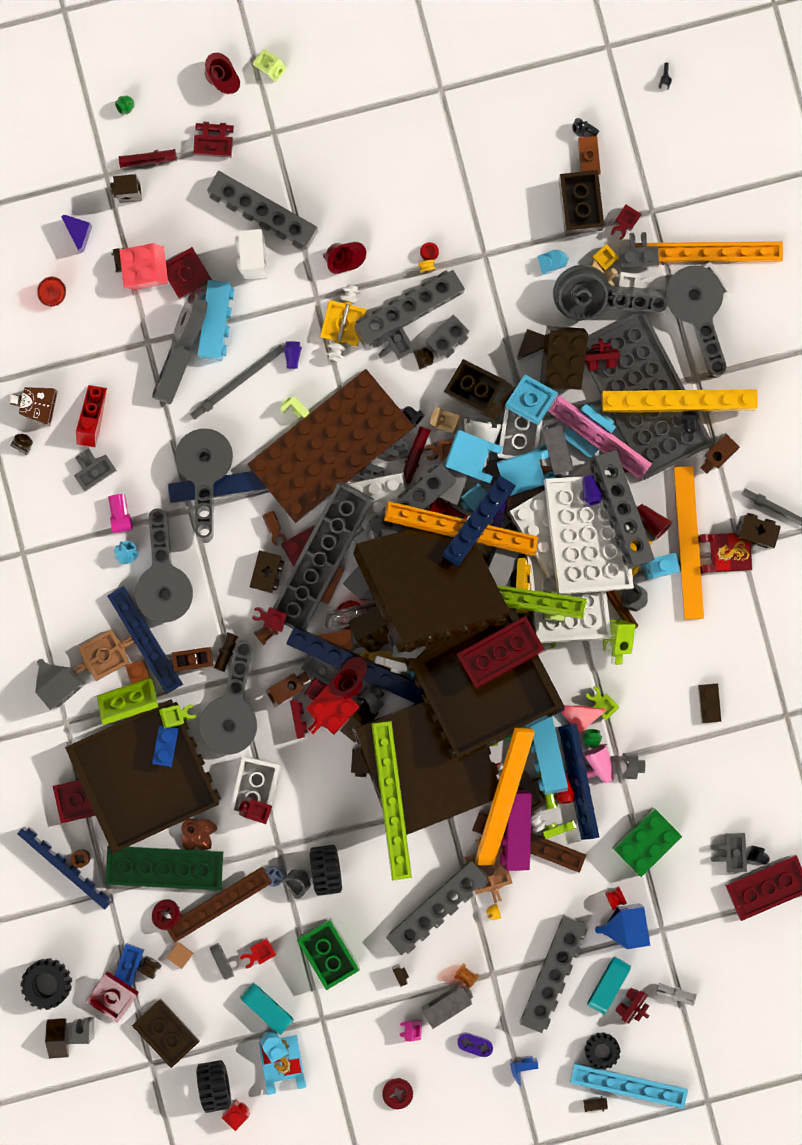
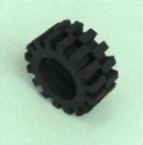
M605 1032L590 1036L585 1046V1055L590 1064L597 1069L602 1068L603 1070H606L608 1067L609 1069L612 1068L613 1064L616 1065L621 1053L617 1040ZM599 1044L609 1046L610 1053L606 1058L596 1056L595 1049Z

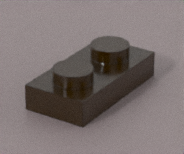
M718 683L698 685L701 723L722 722Z

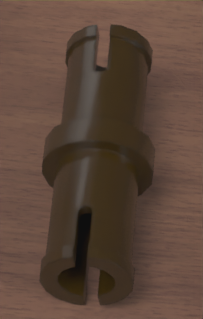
M227 632L223 646L219 648L218 652L220 653L213 667L214 669L225 672L230 657H233L232 651L239 636Z

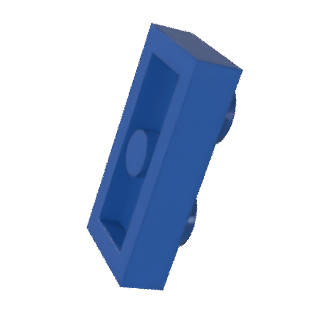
M159 725L152 764L172 767L178 734L177 728L164 729V726Z
M126 943L115 976L132 987L145 949Z

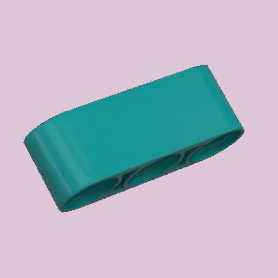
M614 956L591 994L587 1005L605 1015L630 972L631 965Z
M254 982L240 996V999L280 1035L294 1021L289 1013Z

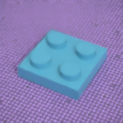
M524 375L506 402L505 407L539 425L556 399L558 392Z

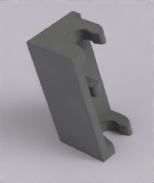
M89 1017L88 1021L84 1022L83 1025H81L82 1021L79 1019L77 1024L72 1026L69 1044H89L94 1039V1017Z

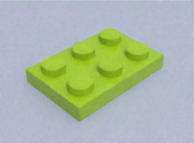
M152 677L97 695L100 718L103 725L159 707Z

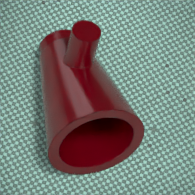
M640 504L637 507L643 527L645 526L654 541L658 540L673 523L646 505Z

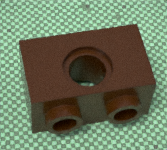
M212 647L171 653L174 672L214 666Z

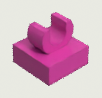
M415 1019L400 1023L401 1026H405V1032L399 1035L405 1037V1041L421 1040L422 1020Z

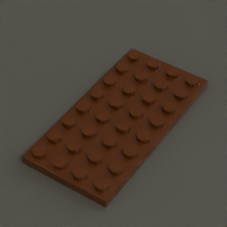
M365 369L247 465L296 524L331 496L338 482L343 481L347 483L413 430L414 425L369 371Z

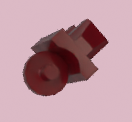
M598 338V344H591V350L595 351H586L585 361L589 370L599 369L598 360L605 359L606 368H617V358H620V352H618V349H608L611 348V344L603 343V339Z
M630 988L626 993V997L633 1001L632 1004L628 1007L621 1002L615 1011L622 1017L621 1020L628 1024L633 1018L638 1022L643 1016L648 1019L650 1015L646 1011L649 1005L644 1003L649 995L644 991Z

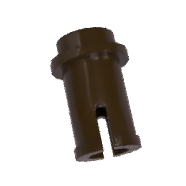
M124 248L113 249V253H111V256H114L116 273L122 272L120 250Z
M600 1096L601 1098L583 1100L585 1112L597 1110L604 1112V1110L608 1109L607 1098Z

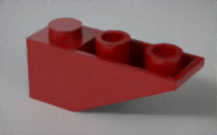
M88 385L76 428L77 445L96 447L107 388Z

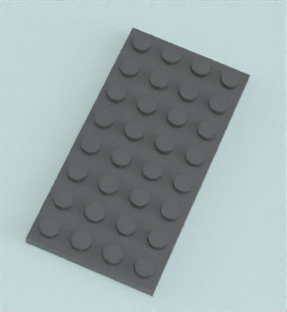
M639 311L588 337L586 351H595L591 350V344H598V338H602L603 343L611 344V348L608 349H618V352H620V358H617V368H606L604 359L598 360L599 369H588L600 394L603 391L685 390L645 311ZM697 412L611 413L627 446L652 463L643 476L646 480L714 445L700 417L696 419V431L693 434H688L685 431V419H682V414H698Z

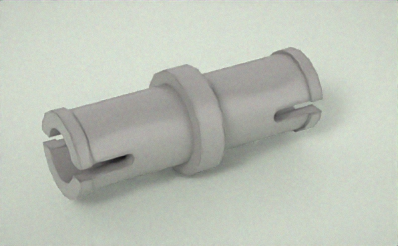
M661 983L658 984L656 995L670 998L673 1002L679 1001L694 1006L697 994L680 990V987L676 986V988Z

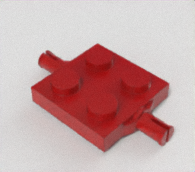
M329 682L306 708L315 719V722L308 730L314 734L322 726L335 735L360 706L352 698L344 699L342 696L337 697L333 695L329 689Z

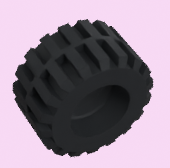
M333 844L312 847L310 849V865L315 893L317 896L341 893L342 879L336 846Z
M52 958L41 959L27 968L22 976L23 980L20 986H22L21 993L25 995V1001H29L31 1003L30 1006H37V1009L40 1010L43 1008L50 1010L57 1007L68 997L71 991L72 977L70 978L69 976L70 971L65 969L66 966L64 964L61 965L58 960L53 961ZM42 973L52 975L57 982V989L51 995L41 993L36 986V979Z
M218 1060L198 1064L196 1070L197 1085L203 1110L209 1113L230 1109L231 1092L224 1062Z

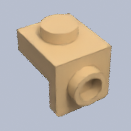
M436 406L435 410L431 413L429 424L436 429L455 435L463 417Z

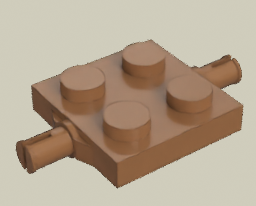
M113 629L79 646L78 649L82 654L83 662L73 667L74 670H77L75 671L76 674L87 669L92 673L94 679L98 681L128 665L131 662L126 655L125 648L135 643L132 640L133 638L130 636L120 641Z
M476 839L475 841L477 844V848H479L480 843L479 840ZM501 846L494 865H479L487 873L488 878L486 881L488 883L480 890L475 889V894L491 892L494 903H497V898L499 902L502 901L499 889L512 884L509 871L505 870L500 864V854L503 851ZM477 852L464 857L466 864L472 859L475 860Z

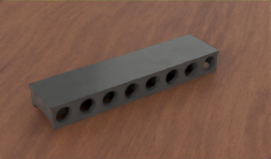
M343 481L337 483L273 606L275 609L288 613L285 625L292 629L294 625L304 630L307 629L355 538L354 533L359 530L374 501V498Z

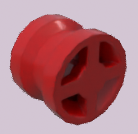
M619 886L612 892H605L612 910L617 909L619 905L627 904Z

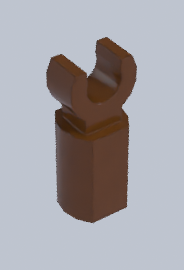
M271 511L262 515L268 532L273 535L272 543L275 546L277 545L275 539L278 536H281L285 542L286 537L280 532L281 526L275 512Z

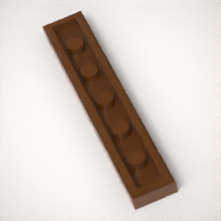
M478 813L472 831L483 835L488 816ZM531 833L530 854L580 873L586 854Z
M262 866L180 916L179 923L175 924L173 929H167L174 943L272 884V881Z

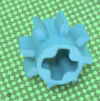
M120 541V544L116 545L114 549L115 559L121 564H132L139 554L136 552L137 546L130 541Z

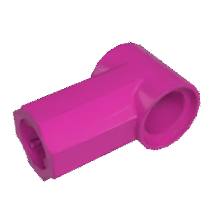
M125 494L108 496L113 534L133 530Z

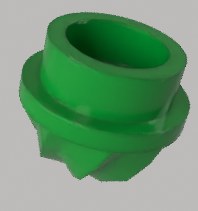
M128 95L120 96L115 101L116 109L121 115L129 114L134 108V100Z
M587 729L583 739L585 745L595 748L599 746L602 736L600 735V730Z

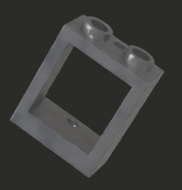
M557 422L543 426L542 432L554 475L559 474V477L571 474L570 471L573 470V463L562 423Z
M459 983L423 1006L422 1013L432 1029L472 1005L471 999L473 994L467 985L463 986L462 983Z

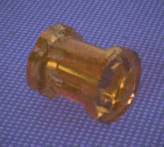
M464 963L454 975L455 979H460L469 989L479 977L477 973L474 974L466 968Z

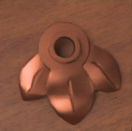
M190 818L185 820L181 826V831L184 834L182 837L184 848L193 850L196 846L202 850L211 849L212 841L209 835L218 828L207 819L197 821ZM193 826L195 829L189 831L187 828Z

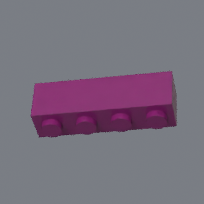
M517 790L501 841L503 851L500 854V864L507 871L530 870L531 793L527 790Z

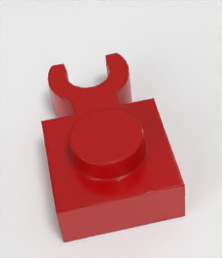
M265 938L250 947L251 954L244 953L240 959H250V963L245 966L248 969L253 966L254 961L257 960L260 965L277 954L268 938Z

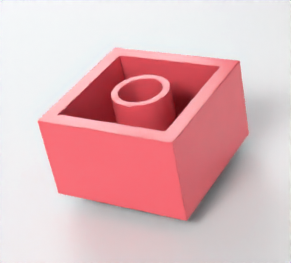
M150 243L120 250L124 288L138 290L168 284L164 246Z

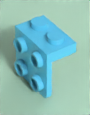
M585 404L580 410L610 433L616 428L613 425L615 422L608 416H601L598 413L599 410L594 405L590 404L588 406ZM567 427L564 431L566 441L588 458H592L599 450L570 427Z

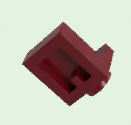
M245 796L239 806V815L266 824L272 805Z

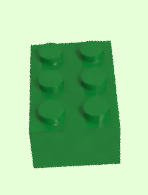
M652 808L612 849L642 877L682 836L655 808Z
M331 918L297 938V942L326 990L360 971L357 961Z

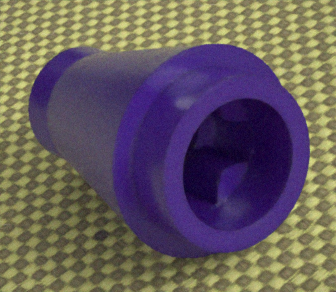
M285 341L283 348L286 368L298 369L302 350L300 342Z
M594 476L583 477V494L586 504L592 506L601 503L603 496L594 480Z

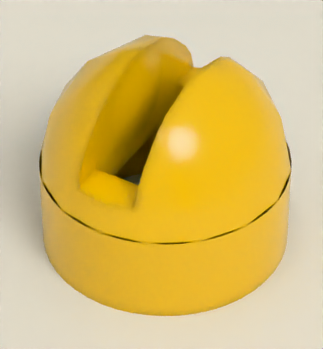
M497 904L487 908L486 913L489 914L487 916L489 919H501Z

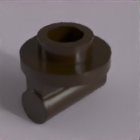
M423 347L413 352L419 370L433 364L434 355L428 348Z
M17 434L14 436L10 446L28 455L33 442L28 435Z

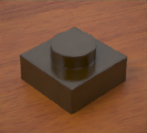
M400 964L392 967L400 987L408 984L407 978H409L405 967L401 968Z

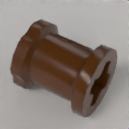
M262 627L254 632L263 645L272 636L279 634L278 631Z
M85 849L77 850L71 856V862L77 868L86 866L91 859L90 853ZM83 854L84 861L79 863L77 861L79 859L78 856Z

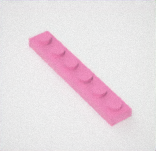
M560 395L548 410L549 413L603 453L617 450L622 467L641 480L652 465V463Z

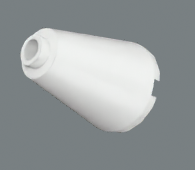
M466 417L464 428L466 433L496 444L502 429V423L496 426V421L480 418L470 421V417ZM489 451L483 468H486L487 463L492 453L491 451Z

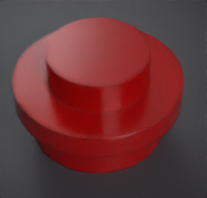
M427 242L420 248V255L425 261L435 260L439 255V249L436 244Z

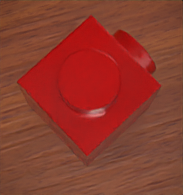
M236 1099L230 1106V1109L223 1113L222 1119L236 1131L249 1118V1108L243 1102H239Z

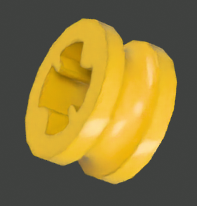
M435 260L419 262L418 266L421 267L419 272L424 274L436 271V267L433 266Z

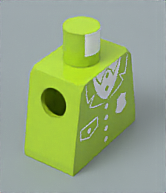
M610 619L612 638L603 639V650L611 653V664L622 665L623 654L632 653L635 624L621 619Z

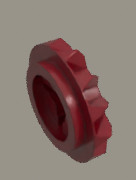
M161 900L153 908V924L161 930L173 929V926L179 923L178 920L181 916L180 907L173 900ZM162 911L169 912L171 919L165 918Z
M401 1078L391 1079L383 1088V1100L392 1109H403L413 1099L412 1086L407 1080ZM394 1086H396V1088H398L399 1091H403V1093L401 1094L402 1101H400V1099L397 1096H392V1094L395 1093Z

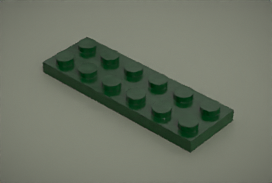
M108 845L105 885L221 891L224 851L129 846L116 853H112Z

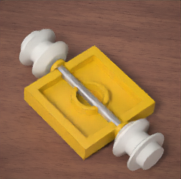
M353 285L342 287L345 295H341L340 298L344 303L329 300L320 338L335 341V343L328 344L331 351L326 353L329 359L340 362V359L345 358L341 354L342 351L347 349L342 343L358 346L359 338L354 331V325L358 319L365 316L366 309L352 306V304L359 301L356 298V294L361 293L358 291V287Z

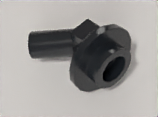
M576 118L572 124L573 132L578 137H582L585 131H588L593 136H597L599 133L597 128L581 118Z

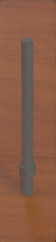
M279 345L209 400H204L200 407L190 413L192 418L195 420L204 412H209L213 409V405L283 353L284 348Z
M746 488L742 491L741 495L753 500L754 504L760 507L764 506L802 526V517L767 500L766 496L760 493L756 494Z

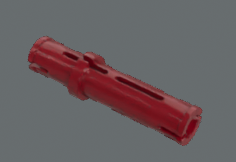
M157 149L149 153L119 156V166L123 168L155 163L160 165L163 162L177 161L176 149L165 151Z
M422 426L419 427L408 459H405L404 462L406 464L403 472L406 482L410 484L416 468L419 467V459L431 432L430 429Z

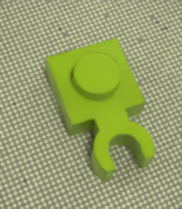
M594 686L593 689L596 691V695L594 697H591L588 693L585 695L587 699L596 702L592 706L593 708L606 709L601 716L607 720L620 707L607 693L602 697L599 688Z
M180 705L159 710L164 729L183 725V719H194L196 714L189 715L187 713V710L193 708V705H187L182 710Z
M573 820L561 825H556L555 822L546 825V829L542 830L544 838L548 839L576 828Z

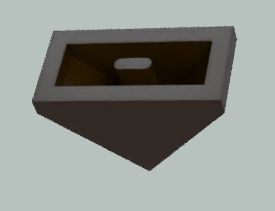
M527 329L517 355L518 360L544 349L545 335Z
M364 701L340 731L355 743L356 738L352 728L374 720L379 713L372 714L369 704Z
M67 1018L47 1019L45 1044L49 1059L69 1057Z

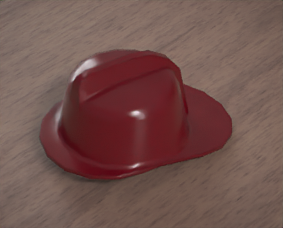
M219 52L208 55L205 60V78L222 93H236L240 88V79L229 58Z
M359 242L334 243L323 254V258L327 262L329 271L339 274L360 267L366 259L367 252L365 246Z
M353 657L347 660L331 680L329 685L330 692L337 697L342 696L344 699L356 696L361 691V681L367 672L366 661L360 657Z

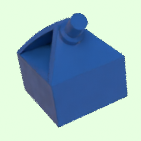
M641 903L617 907L606 924L596 926L595 928L597 934L607 935L626 949L651 946L645 909Z

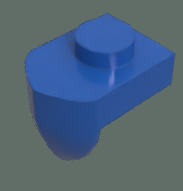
M533 1056L521 1057V1060L510 1063L512 1075L519 1086H521V1071L539 1069L537 1058H533Z

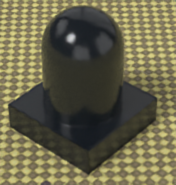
M406 406L403 409L404 415L414 427L425 417L422 411L419 410L417 412L411 406Z
M682 414V419H685V431L688 434H693L696 431V419H699V414Z
M752 845L747 860L765 865L769 863L770 857L764 852V848Z

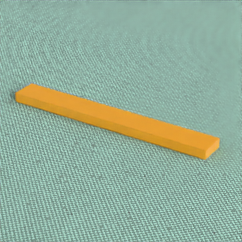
M783 241L647 243V247L658 246L659 263L783 261ZM635 243V247H642V243Z
M693 466L674 467L684 620L704 619Z
M390 501L386 504L384 521L451 537H455L467 521L466 519ZM488 525L476 543L535 556L538 537Z
M532 728L514 729L474 861L477 865L495 864L535 731Z

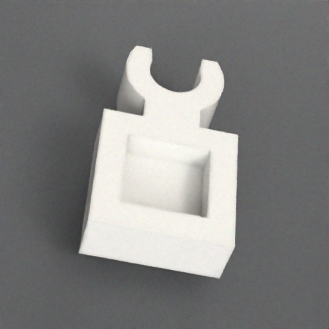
M620 271L617 286L644 288V283L647 281L652 282V279L644 277L639 280L640 274Z
M376 655L374 663L390 667L391 672L402 674V671H407L405 663Z

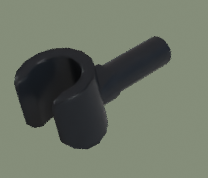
M667 62L664 63V73L658 86L661 89L662 84H666L667 90H669L672 78L668 74L669 63Z

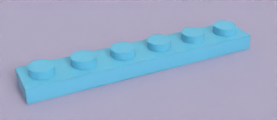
M577 1063L573 1065L570 1079L572 1084L682 1109L685 1107L688 1093L687 1088Z

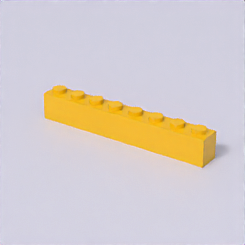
M757 389L603 391L601 393V413L755 411L758 408Z

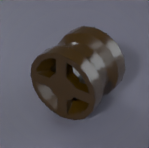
M145 956L144 963L138 967V971L148 978L154 979L156 971L162 965L153 958Z

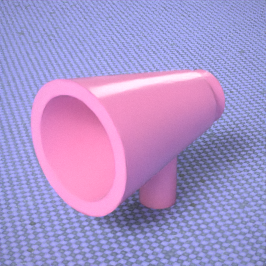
M599 744V746L590 748L583 753V756L593 768L586 771L588 779L598 775L604 783L614 780L607 744Z

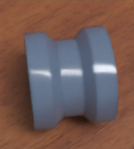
M272 866L266 870L272 881V884L269 886L275 887L280 885L284 879L282 869Z

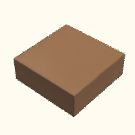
M178 942L167 956V959L183 969L194 953Z

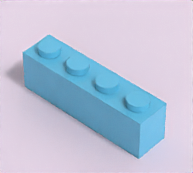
M208 280L205 298L208 306L201 328L199 358L222 361L223 356L227 354V345H224L225 337H229L230 326H227V321L232 316V307L229 306L230 300H234L235 289L232 288L231 283Z
M549 717L529 727L535 731L533 742L531 743V752L536 753L537 760L534 761L536 772H540L541 779H538L540 791L544 790L545 795L568 791L553 718Z

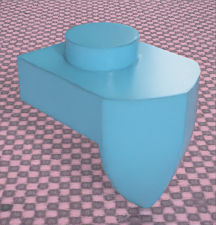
M551 250L537 256L542 274H548L565 267L569 260V257L561 250Z
M266 1031L261 1039V1046L271 1063L289 1054L276 1032Z

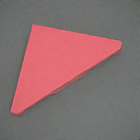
M564 705V711L560 713L571 724L576 723L578 732L581 733L601 716L606 709L581 705Z

